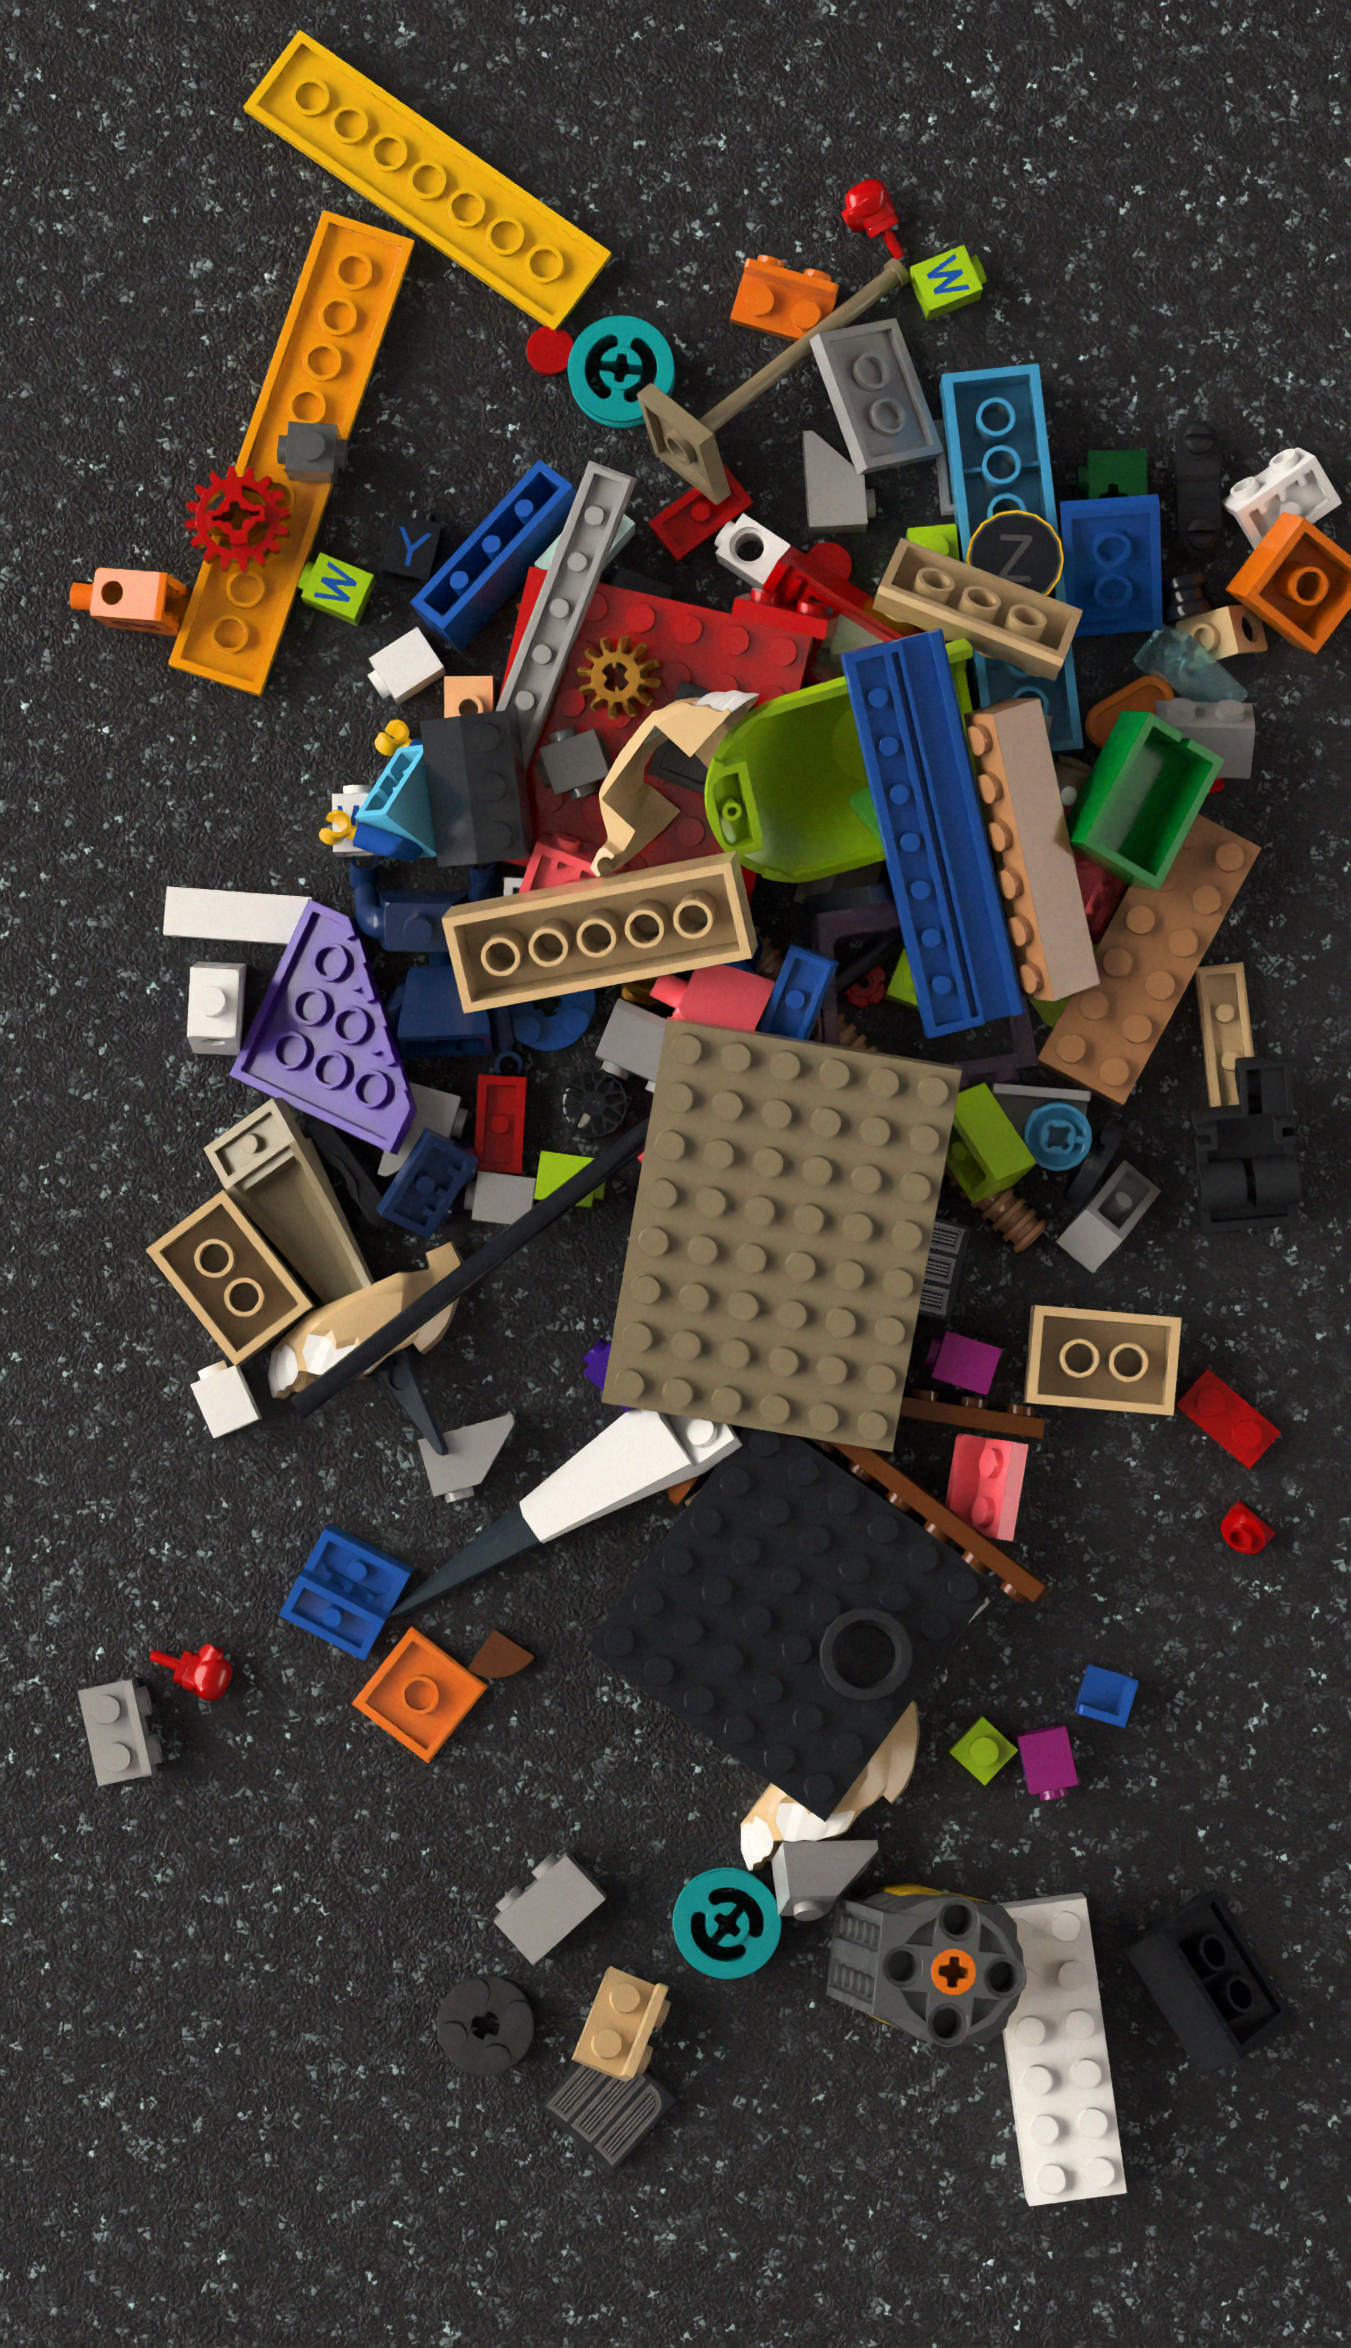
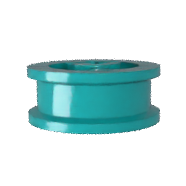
M623 315L600 319L588 326L578 336L571 349L568 359V378L573 396L581 410L589 418L603 426L615 429H630L646 424L639 401H626L627 398L635 395L642 387L641 375H644L639 355L633 350L635 347L641 346L652 355L657 365L654 385L671 398L675 385V367L671 349L663 335L654 326L642 319ZM610 343H615L617 346L609 349L601 358L603 370H599L604 389L610 394L608 398L602 399L589 387L587 383V369L592 357L600 348ZM620 363H627L629 372L633 373L626 374L624 382H617L614 373L611 372L618 370Z
M719 1867L700 1873L689 1881L680 1892L673 1910V1932L680 1952L694 1968L711 1977L735 1979L755 1972L770 1959L780 1939L781 1916H778L777 1902L773 1894L759 1878L742 1869ZM721 1888H735L746 1892L758 1903L762 1913V1925L758 1933L753 1934L749 1932V1918L744 1908H742L734 1919L738 1929L734 1933L726 1929L719 1936L717 1943L722 1947H733L738 1944L745 1947L743 1953L729 1958L717 1957L707 1953L696 1943L691 1933V1919L694 1913L702 1912L705 1914L704 1926L708 1936L711 1938L719 1927L715 1919L716 1915L721 1913L728 1916L737 1906L736 1902L732 1899H720L715 1902L709 1900V1894Z

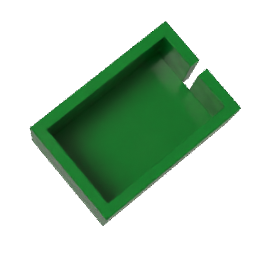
M1122 710L1066 819L1069 839L1074 852L1129 886L1159 890L1225 760L1193 739L1182 738L1184 735L1182 732L1150 712Z

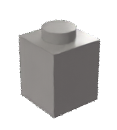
M478 1171L477 1181H471L466 1187L464 1209L473 1210V1221L510 1226L534 1207L537 1179Z

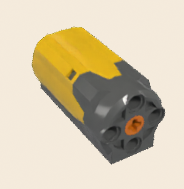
M913 1883L883 1886L853 1899L841 1897L836 1903L826 1995L913 2037L943 2047H955L975 2042L988 2043L1007 2027L1009 2016L1016 2009L1020 1994L1025 1988L1027 1975L1024 1968L1023 1951L1017 1940V1924L1002 1905L962 1894L942 1892Z

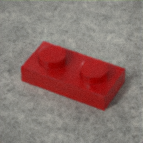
M725 464L723 467L731 494L722 502L715 505L694 487L648 522V527L677 564L720 532L730 520L733 522L754 506L753 500Z
M752 588L751 594L746 593L734 599L731 617L822 640L836 634L839 616L826 613L827 606L822 603L799 599L796 606L780 602L779 593L761 588Z
M478 1075L474 1150L479 1158L477 1161V1173L482 1171L522 1175L527 1077Z
M1208 1368L1200 1374L1175 1403V1406L1247 1469L1253 1466L1281 1433Z

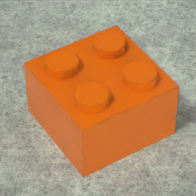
M1283 512L1225 590L1292 645L1317 654L1351 608V556L1305 518Z

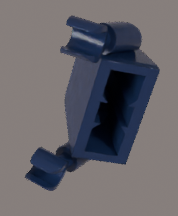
M372 855L371 866L361 867L356 864V856H352L350 860L349 883L355 889L354 903L357 927L364 935L377 938L386 951L449 952L442 917L451 906L492 898L491 891L499 886L497 861L492 862L491 866L485 869H478V864L468 865L472 887L469 891H377L375 887L378 883V857Z
M429 952V966L410 968L407 973L406 983L397 985L384 1003L401 1059L493 1055V1047H498V1053L493 1060V1068L498 1076H502L499 1063L506 1056L516 1059L518 1074L523 1069L521 1057L512 1049V1044L516 1042L510 1006L506 1005L464 1014L449 952Z

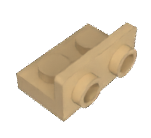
M611 1966L607 1968L571 2060L623 2082L633 2079L635 2073L642 2075L653 2052V2047L647 2045L653 2027L659 2029L662 2027L671 2005V2001L664 1999L669 1986L661 1983L653 1985Z

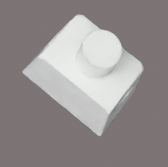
M198 961L191 966L187 1038L193 1053L239 1054L243 1046L247 964Z

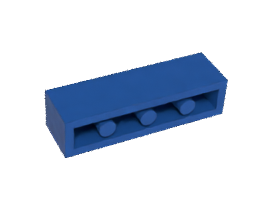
M539 459L412 599L411 605L425 624L461 652L525 582L529 566L535 567L534 563L563 532L577 494L574 486Z

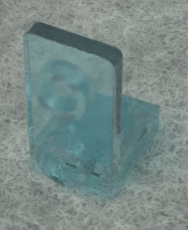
M1163 624V630H1156L1131 660L1144 673L1168 682L1183 698L1193 702H1219L1230 699L1242 703L1247 697V691L1190 634Z

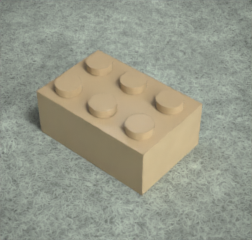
M225 1190L219 1192L146 1249L147 1253L235 1366L243 1365L317 1307L233 1197Z
M1041 1305L1031 1306L1023 1403L1174 1416L1182 1318Z

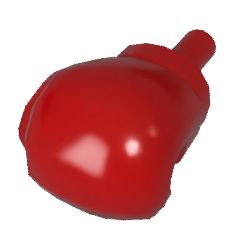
M868 179L851 188L845 197L846 208L841 213L847 226L855 232L866 230L870 239L880 233L895 259L906 255L891 229V226L897 224L900 220L895 214L896 209L885 184L879 179Z
M210 1644L204 1645L198 1653L185 1650L181 1659L153 1649L149 1658L153 1662L175 1670L173 1682L206 1701H216L222 1698L229 1687L234 1670L232 1665L224 1659V1650Z

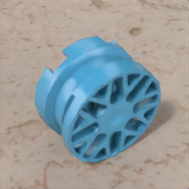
M1049 1101L1035 1107L1026 1117L1022 1128V1140L1037 1164L1041 1167L1058 1171L1068 1170L1078 1165L1085 1158L1092 1143V1133L1085 1115L1073 1105L1062 1101Z

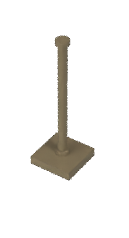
M890 259L884 264V271L699 420L695 419L654 384L650 383L637 393V397L655 455L715 505H718L731 492L714 432L813 353L809 340L816 334L845 328L895 286L902 288L910 281L906 268L897 259Z

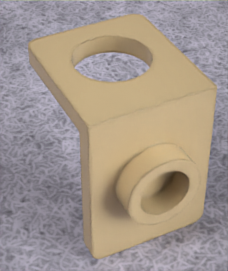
M1244 605L1225 606L1176 623V631L1186 668H1195L1237 654L1261 653L1268 649L1262 620ZM1243 617L1249 621L1252 628L1253 637L1251 642L1246 638L1242 629Z

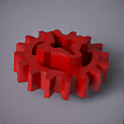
M228 466L227 478L223 480L216 473H209L212 486L207 489L197 484L194 489L201 498L199 503L187 502L186 504L187 510L196 515L195 519L185 522L187 531L199 533L190 541L194 550L207 547L203 556L204 561L209 565L217 557L220 558L221 569L228 573L233 563H238L243 574L248 573L249 562L256 560L262 568L266 567L267 563L264 557L266 552L270 551L278 556L282 552L275 542L277 537L289 538L290 536L289 529L280 525V522L290 519L291 512L287 508L277 507L286 499L283 491L278 490L270 493L269 491L273 484L272 478L267 475L259 483L256 482L255 471L251 467H248L244 477H238L233 466ZM244 490L251 491L260 496L267 506H263V504L253 505L245 498ZM225 493V499L216 510H209L213 501ZM242 510L245 518L250 519L242 522V529L234 530L231 522L226 521L234 519V511ZM268 529L264 538L258 544L251 547V541L260 530ZM208 534H213L214 536L223 535L231 541L232 550L217 545Z

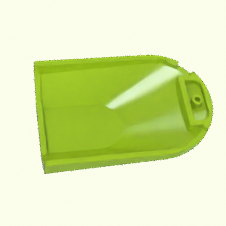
M966 638L947 643L946 649L966 736L967 727L964 714L973 710L965 667L967 659L972 658L974 655L970 643ZM845 676L779 696L754 708L728 731L720 742L709 765L704 793L706 815L710 828L725 853L737 850L740 864L747 869L761 874L765 879L791 883L807 882L886 860L884 850L850 807V796L869 786ZM968 746L975 782L977 786L978 778L974 764L973 754ZM978 793L979 800H980V805H981V809H982V814H983L984 819L986 820V830H987L988 824H987V819H986L985 810H984V806H983V801H982V798L980 797V795H979V793Z

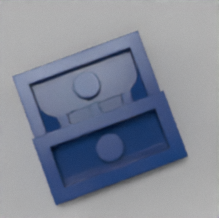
M328 1523L304 1569L299 1574L279 1616L365 1661L414 1568Z

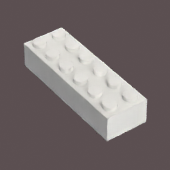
M1080 1892L998 1903V1905L1003 1906L1017 1924V1940L1023 1951V1962L1027 1975L1026 1985L1020 1994L1017 2007L1009 2016L1007 2027L1003 2030V2039L1024 2192L1028 2205L1036 2206L1127 2193L1087 1899Z

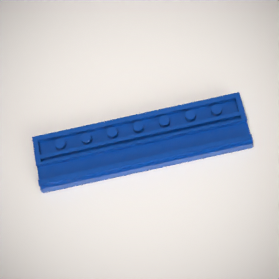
M936 628L931 631L840 653L925 1036L930 1039L984 1025L987 1021L1012 1015L1015 1017L1022 1015L1025 1012L943 630Z

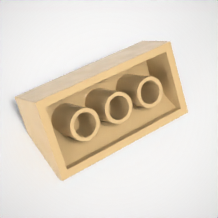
M900 538L879 585L872 608L884 613L888 618L896 622H907L927 631L941 628L946 641L966 638L972 649H975L980 655L990 659H1000L1020 667L1031 676L1045 677L1052 681L1056 680L1064 663L1083 612L1081 609L903 538Z

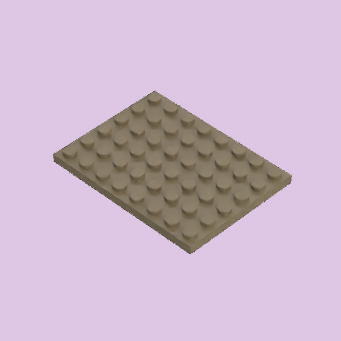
M667 1016L602 1403L893 1452L962 1067Z

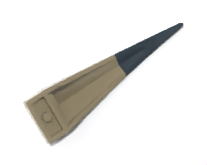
M283 1097L271 1098L203 1148L226 1191L282 1252L325 1305L375 1283L311 1138L305 1139ZM404 1348L388 1355L375 1369L435 1452L441 1456L449 1455L446 1442Z

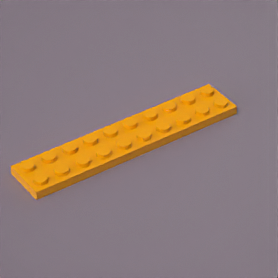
M325 210L322 211L235 466L238 477H244L248 467L254 468L256 482L259 483L267 475L272 478L273 484L269 491L270 493L278 490L283 491L286 499L277 507L287 508L291 512L290 519L280 522V525L289 529L290 536L289 538L277 537L275 542L280 547L281 554L278 556L270 551L266 552L264 557L267 566L264 568L258 565L256 560L250 561L247 574L242 573L238 563H233L228 573L221 569L220 558L217 557L209 565L203 560L168 663L170 667L262 697L298 591L297 586L300 576L310 556L334 485L333 483L290 481L285 471V465L277 463L279 435H287L288 421L334 424L338 426L341 439H348L349 441L415 247L413 239ZM244 490L245 498L253 505L263 504V506H267L260 496L251 491ZM242 510L234 511V519L226 522H231L234 530L242 529V522L250 518H245ZM268 529L260 530L251 541V547L258 544L264 538ZM212 534L211 539L217 545L232 550L230 540L223 535L214 536Z

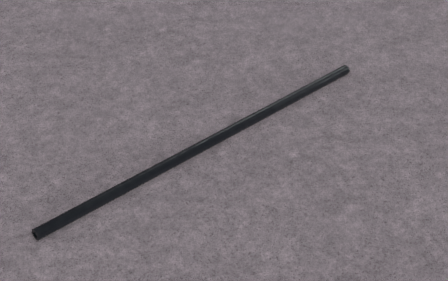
M990 846L993 865L996 873L997 866L994 857L993 847ZM899 919L837 967L820 1011L905 945ZM650 1115L292 1397L290 1400L305 1418L311 1415L641 1154L645 1149Z

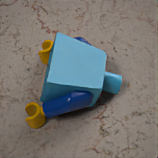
M390 721L385 728L386 733L381 732L375 739V746L380 753L393 757L355 816L360 824L358 827L351 825V819L347 813L342 810H334L325 819L339 825L342 832H333L330 829L322 828L319 837L324 843L332 846L339 845L346 838L352 840L353 846L379 856L410 862L417 858L437 856L422 740L418 737L413 740L408 738L409 729L403 721Z

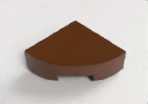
M494 1629L467 1670L482 1677H506L526 1667L535 1655L497 1629Z

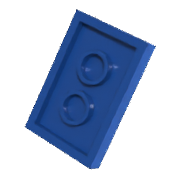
M1158 494L1060 502L1066 601L1068 605L1083 610L1073 637L1163 630L1160 502Z

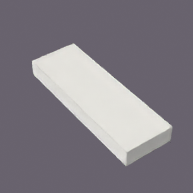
M167 886L163 935L288 945L308 899H313L312 897Z

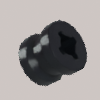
M1206 573L1187 574L1162 582V595L1167 598L1169 606L1165 612L1168 623H1175L1214 610L1213 602L1206 598L1204 589L1208 584Z

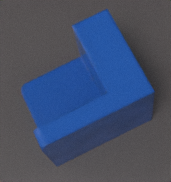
M1087 1664L1074 1711L1080 1715L1125 1728L1139 1680Z

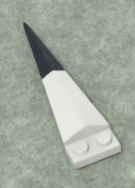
M630 1408L392 1609L389 1616L400 1620L474 1578L547 1541L621 1507L701 1475L743 1444L730 1424Z

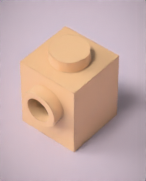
M444 676L445 718L495 712V682L493 676Z

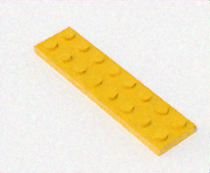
M301 30L297 32L243 106L247 114L539 323L548 326L555 332L558 327L562 326L612 257V253Z

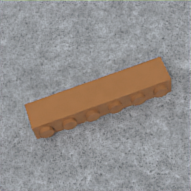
M1009 698L965 713L966 739L973 754L978 778L977 790L983 801L988 824L987 837L993 847L998 871L997 883L1004 898L1008 917V934L1013 941L1019 968L1018 980L1023 988L1025 999L1056 1001L1100 984L1040 698Z

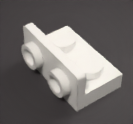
M1299 447L1284 450L1274 456L1268 468L1255 477H1247L1236 483L1230 490L1231 494L1221 501L1225 511L1235 516L1254 550L1283 512L1303 517L1313 524L1342 503L1317 458Z

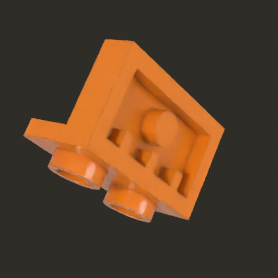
M759 255L757 260L746 258L730 323L796 342L833 312L839 285L831 282L832 277L829 274L819 270L805 269L802 274L785 269V262L771 256Z

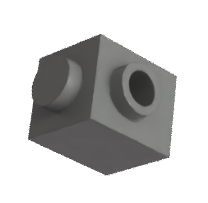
M288 421L287 435H279L277 463L285 465V471L289 480L338 484L339 468L346 469L348 459V439H341L338 426L334 424Z
M573 726L550 734L551 744L539 748L542 759L536 761L537 769L545 788L552 787L555 795L569 793L571 801L598 792L596 782L604 780L614 764L602 728L591 729L579 734L577 726Z

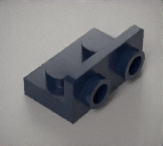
M426 1127L376 1209L379 1215L430 1239L437 1226L442 1227L449 1219L453 1208V1200L461 1187L468 1186L476 1174L479 1158L471 1143L463 1138L455 1142Z

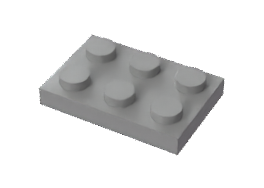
M896 318L821 332L809 340L857 475L935 459L944 453Z

